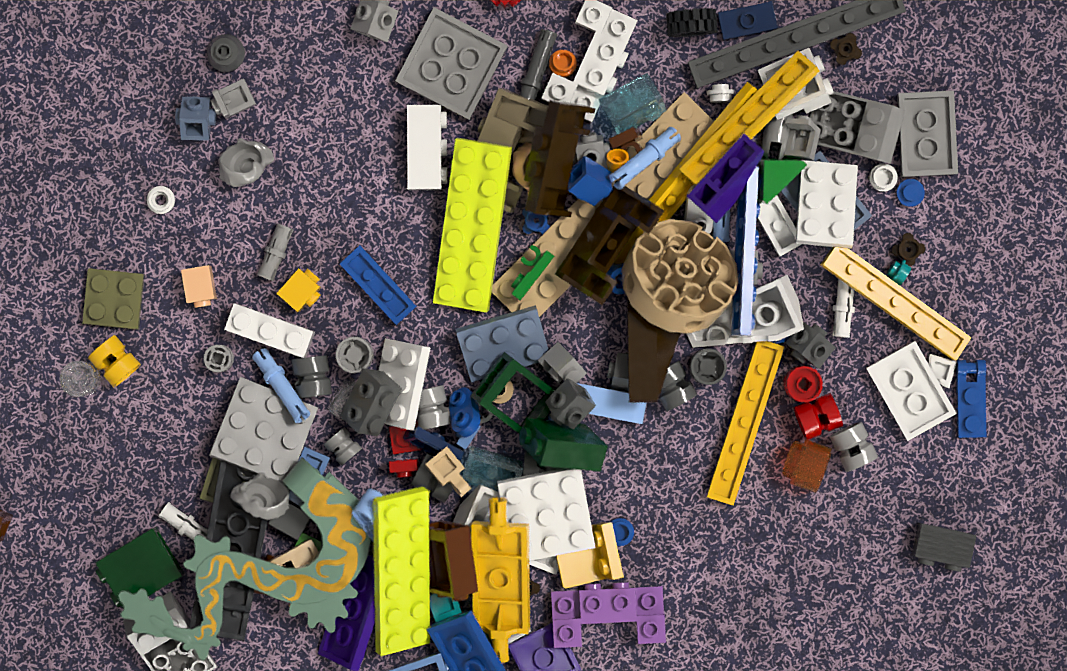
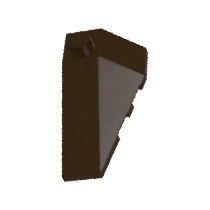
M627 297L629 403L658 402L681 333L669 332L648 322L631 306L630 300Z

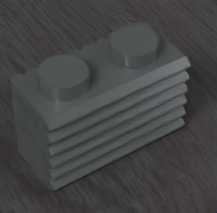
M918 523L912 555L918 557V563L934 566L935 561L946 563L945 569L961 572L962 567L970 568L976 535Z

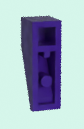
M743 134L687 197L717 223L736 203L765 151L746 134Z

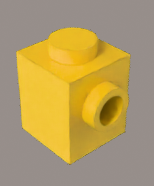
M298 268L276 294L293 309L300 312L306 304L311 307L321 296L318 293L321 286L317 284L320 278L308 268L305 272Z

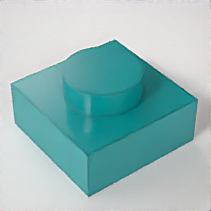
M430 593V609L435 622L462 613L458 601H452L451 597H437V594Z

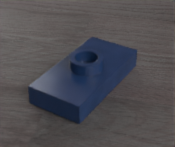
M772 1L717 13L723 41L778 29Z
M419 426L415 427L414 430L407 429L403 436L406 442L434 457L446 447L451 450L459 461H461L464 454L460 449L445 442V438L435 432L429 433Z

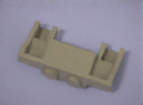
M498 88L488 116L483 117L479 124L478 132L480 135L477 141L512 147V160L513 153L517 148L524 128L535 133L536 125L544 126L548 106L533 99H527L505 88ZM511 180L507 181L503 209L508 213L514 212L523 191V187L520 184Z

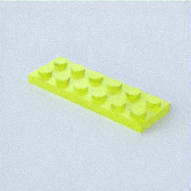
M463 138L455 139L433 303L486 313L489 311L512 147Z
M419 487L373 498L376 653L380 656L430 643V635L426 630L430 627L429 490L425 487Z

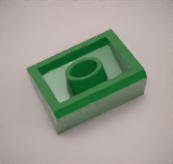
M761 158L757 165L759 166L758 174L761 175V187L757 191V202L768 204L807 164L802 160Z

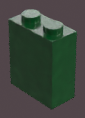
M526 418L524 427L521 428L519 433V444L540 466L601 472L608 445L586 424L579 423L575 429H572L565 424L559 425L551 420Z
M157 527L152 528L96 562L98 568L95 569L102 583L105 584L107 582L113 591L110 593V596L118 608L122 606L123 609L124 605L118 597L121 591H128L134 594L140 589H145L147 595L150 596L185 574Z

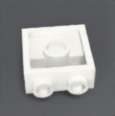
M810 48L802 50L800 53L814 63L820 72L775 115L777 120L802 109L807 114L832 103L829 95L834 93L829 79H823L821 72L825 71L824 65L819 55L813 56ZM793 55L759 69L758 72L763 85Z

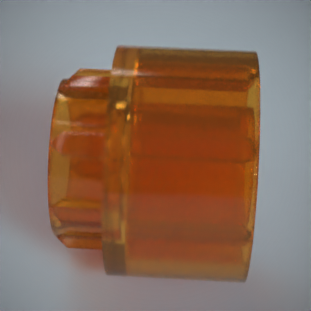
M807 439L804 443L793 442L782 470L783 476L791 479V485L817 494L833 448Z

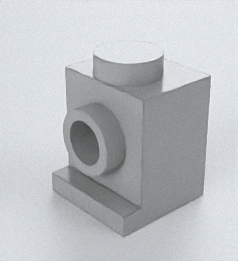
M559 342L537 360L558 383L565 381L567 378L577 383L587 374Z

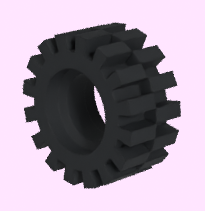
M694 8L666 13L667 34L669 37L703 36L718 32L716 9Z

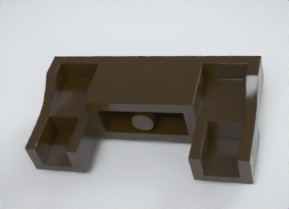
M549 100L544 126L536 125L526 166L524 181L531 183L525 206L526 211L540 215L571 217L572 212L565 210L564 206L567 194L574 195L568 191V183L579 138L577 134L589 136L590 130L582 128L586 113L595 114L596 108L570 102Z
M612 186L610 194L604 198L555 275L603 305L617 284V281L606 273L635 229L639 228L649 234L658 223L664 210L626 186L620 190Z

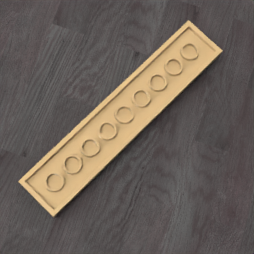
M685 92L642 134L643 139L637 142L644 149L645 144L649 140H655L668 127H674L677 130L669 139L678 133L681 136V141L667 150L661 160H655L625 185L647 200L653 196L714 122ZM633 146L628 148L627 153L631 159L637 152ZM621 177L618 178L617 180L613 181V182H612V186L614 185V183H615L616 181H619V180L621 179ZM578 199L568 209V211L572 212L571 217L561 216L533 244L539 248L541 256L546 251H549L555 257L521 301L512 295L515 289L511 285L520 273L526 276L533 269L534 266H526L521 261L522 257L528 261H533L536 258V253L530 248L492 286V293L511 312L536 305L540 317L571 286L556 276L555 273L604 199H601L595 206Z

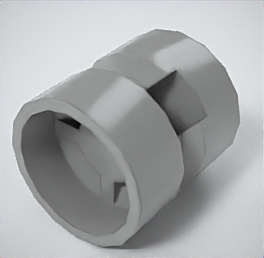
M360 337L344 339L336 350L338 365L344 371L350 373L362 372L363 368L367 369L374 359V351L371 344Z
M443 385L422 390L415 423L416 427L419 426L426 430L451 424L449 408L444 407V402L447 399Z
M862 422L850 425L829 436L835 450L842 453L839 459L846 472L862 467L878 458L873 444L866 441L869 435ZM859 445L860 450L852 454L849 448Z

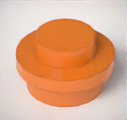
M567 50L554 52L549 60L551 72L561 77L572 75L577 66L575 56Z

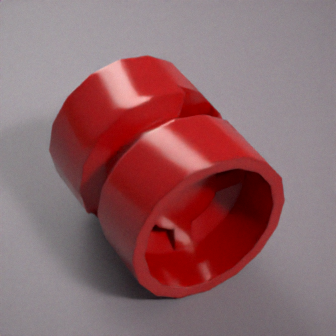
M797 366L786 373L783 387L789 398L798 402H810L820 395L823 381L817 370L807 366Z
M831 393L816 398L814 404L805 402L793 407L806 440L820 436L824 429L830 432L843 427L840 412Z

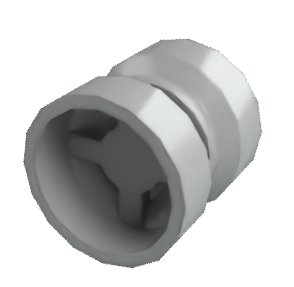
M213 345L206 350L204 363L213 372H224L232 367L234 355L232 350L225 345Z
M345 427L323 444L328 451L334 452L336 461L341 466L362 449L358 442H353L349 438L350 433Z

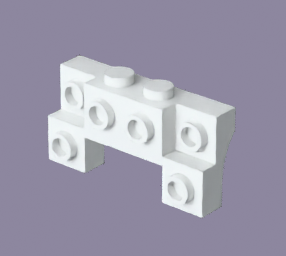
M585 0L575 24L595 32L574 81L572 82L552 73L541 100L549 103V100L570 102L596 108L595 114H585L584 120L592 123L605 92L611 94L617 78L613 77L616 68H623L629 54L624 50L638 20L613 10L612 7L597 0Z

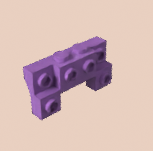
M629 582L612 583V589H601V584H585V590L551 592L554 648L582 647L581 624L636 622L637 644L666 643L663 586L629 588Z

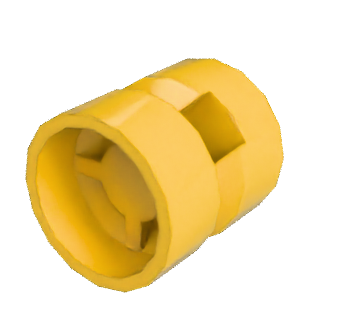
M116 335L106 340L88 357L98 370L105 371L103 376L113 388L121 384L141 365L131 353L124 352L125 346ZM115 356L117 360L111 364L109 358Z

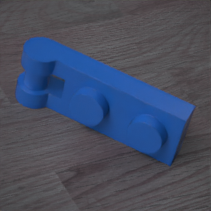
M957 360V438L986 437V361L976 360L974 363H966V360ZM966 374H976V382H966Z

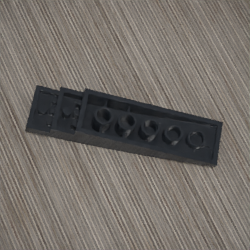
M220 460L206 539L211 542H219L223 537L227 536L230 538V551L241 552L261 559L267 520L252 516L250 512L245 511L239 503L234 502L230 497L232 490L236 486L242 484L243 481L248 482L257 474ZM234 580L224 585L222 625L216 637L244 642L253 600V588ZM197 590L189 625L191 629L200 625L203 620Z

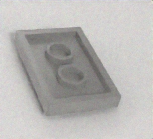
M954 91L898 93L897 106L905 110L899 132L901 177L957 175L958 159Z

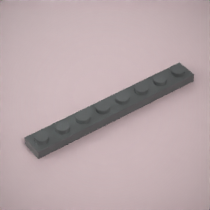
M855 0L691 60L687 64L695 86L698 89L791 55L797 51H802L905 13L906 9L902 0Z

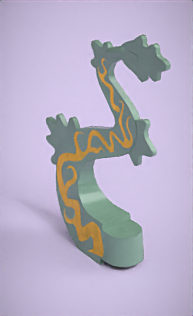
M302 457L284 478L283 482L302 500L298 504L299 507L317 524L320 530L321 546L317 555L308 564L297 568L284 567L241 552L230 551V538L227 536L223 537L219 542H211L202 535H196L194 537V557L185 560L184 567L196 573L195 584L203 615L201 624L192 629L174 626L173 619L165 607L162 596H157L154 600H150L145 589H140L134 594L128 591H121L118 597L124 605L121 617L135 621L132 627L134 633H145L155 637H168L184 643V650L194 649L201 660H205L208 656L209 648L220 645V640L216 636L222 625L223 588L227 582L234 580L273 598L289 602L290 616L307 612L309 628H315L316 624L320 622L329 633H333L335 631L336 617H348V611L342 604V601L348 598H355L358 595V592L350 583L363 568L370 546V537L352 515L353 509L359 502L358 498L330 472L323 477L318 469L314 468Z

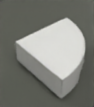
M929 354L928 364L939 384L949 388L957 361Z

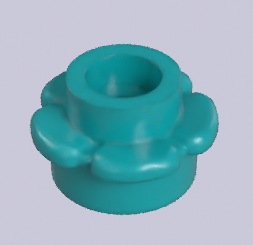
M904 259L900 263L894 261L887 272L890 279L899 286L905 281L911 271V267L905 264L906 260Z

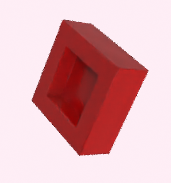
M395 426L389 427L393 454L421 450L403 439L407 429Z
M418 459L389 461L390 473L396 472V478L413 476V471H418Z

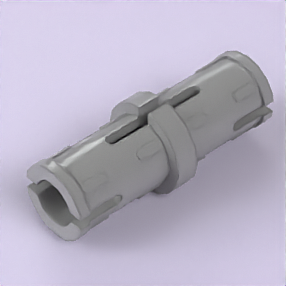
M277 223L269 246H266L264 249L266 254L257 273L258 276L274 281L282 258L285 259L286 257L285 250L294 231L293 229Z

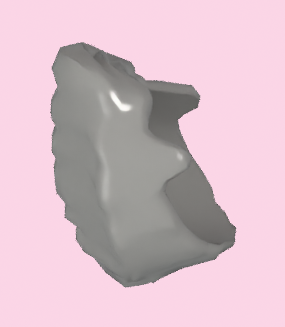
M239 138L236 144L228 146L226 151L221 154L218 160L219 178L226 182L227 185L233 187L251 184L259 179L265 167L274 161V155L271 149L261 142H248Z
M260 472L248 482L236 486L232 490L230 497L254 517L269 520L279 518L289 509L290 491L284 483L268 478L264 472Z

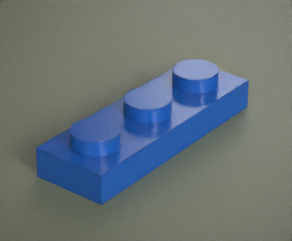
M361 245L340 263L346 272L396 325L417 307Z

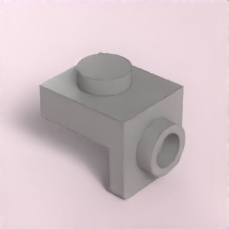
M244 78L225 88L212 91L215 98L210 100L217 115L222 113L226 119L257 105Z
M798 115L796 119L786 118L785 124L790 128L784 155L788 159L814 161L821 129L807 116Z

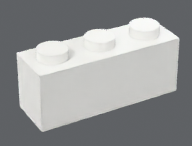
M407 105L408 190H442V184H447V167H442V156H447V139H442L441 128H447V112H441V105Z
M235 303L224 329L302 358L307 357L315 334L312 330Z

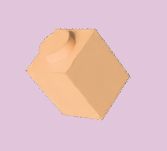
M208 265L181 270L186 303H194V308L210 306V300L217 299L212 266Z

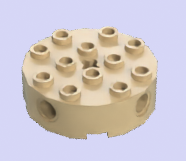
M669 219L657 223L649 234L644 232L635 241L622 267L623 289L630 300L631 306L648 322L669 332L693 333L708 328L722 315L731 303L739 283L737 265L727 245L718 237L714 239L709 233L701 230L702 226L691 221Z

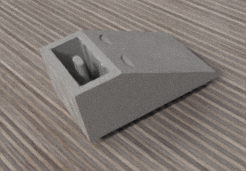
M834 91L833 94L829 95L832 103L811 112L810 118L821 129L817 145L891 164L905 113L904 109Z
M172 592L162 596L165 607L173 619L174 626L189 628L190 619ZM133 619L123 620L127 638L151 671H212L217 668L209 652L207 658L201 660L194 649L184 650V643L168 637H155L145 633H134L132 627L135 621Z

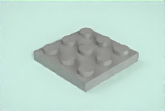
M433 7L395 82L470 120L508 45Z
M240 377L209 456L254 474L264 472L266 477L284 483V478L298 462L318 407L303 402L310 411V416L304 420L301 415L302 422L295 423L275 390Z

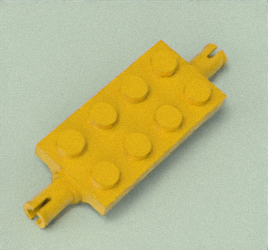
M492 497L489 499L490 522L473 521L471 524V542L478 592L472 593L473 614L482 630L489 634V638L492 639V648L498 658H500V662L505 663L509 661L508 638L514 634H528L530 631L529 524L508 523L506 518L507 499L501 497L500 501H498V497Z

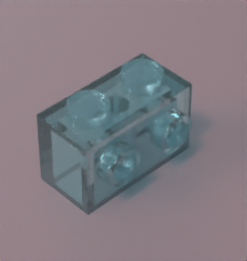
M648 73L598 99L602 111L616 135L632 127L637 129L638 126L647 121L656 120L662 113L667 111L663 98Z
M469 446L463 465L465 469L462 471L461 477L470 485L478 486L480 484L499 492L497 481L521 477L523 461Z

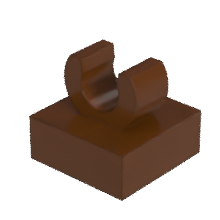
M635 127L609 138L613 149H623L627 152L628 148L633 146L637 154L643 150L642 146L637 143L643 137L639 129Z

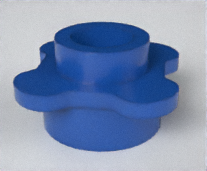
M525 209L523 210L522 214L525 217L523 231L526 234H531L532 232L544 234L550 228L547 218L549 215L534 214ZM534 218H538L539 222L534 223Z

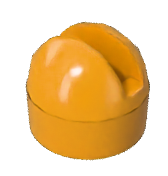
M612 149L607 153V167L613 173L629 161V154L623 149Z

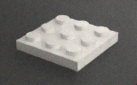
M562 468L497 481L500 498L507 499V522L529 524V561L595 548L581 470Z

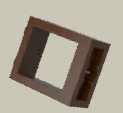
M444 520L429 523L430 592L437 594V597H451L452 601H461L468 599V594L478 592L469 525Z

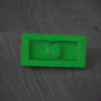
M531 245L530 249L536 253V258L533 261H528L524 257L521 258L524 265L534 267L526 276L520 273L511 285L515 289L512 295L518 300H522L555 257L549 251H546L541 256L539 248Z

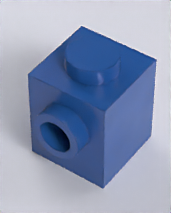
M584 156L571 169L568 191L573 193L579 200L586 201L595 206L601 199L606 198L612 190V183L609 179L611 172L587 156Z

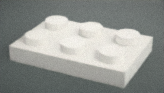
M802 160L807 166L800 172L796 244L852 248L858 165Z
M385 338L379 371H384L402 388L385 424L414 430L430 347Z
M916 341L866 367L907 441L957 414Z

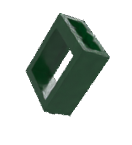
M504 352L472 393L471 397L516 432L520 433L521 428L524 427L525 420L519 425L492 404L516 371L545 391V394L526 418L544 420L550 413V409L545 401L555 390Z

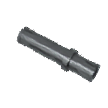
M540 30L525 78H522L520 96L535 100L538 91L542 90L543 85L541 82L558 34L549 30Z

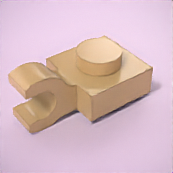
M448 447L444 448L425 464V467L442 487L450 482L460 497L470 491L471 487L459 474L465 467Z

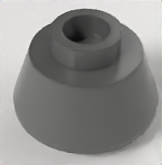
M229 34L215 37L207 48L209 63L213 68L221 72L236 70L243 63L245 57V49L242 42L237 37Z

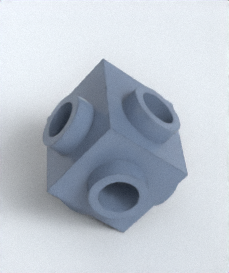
M182 97L181 108H176L175 113L176 125H180L181 140H209L211 125H216V111L211 109L210 97Z

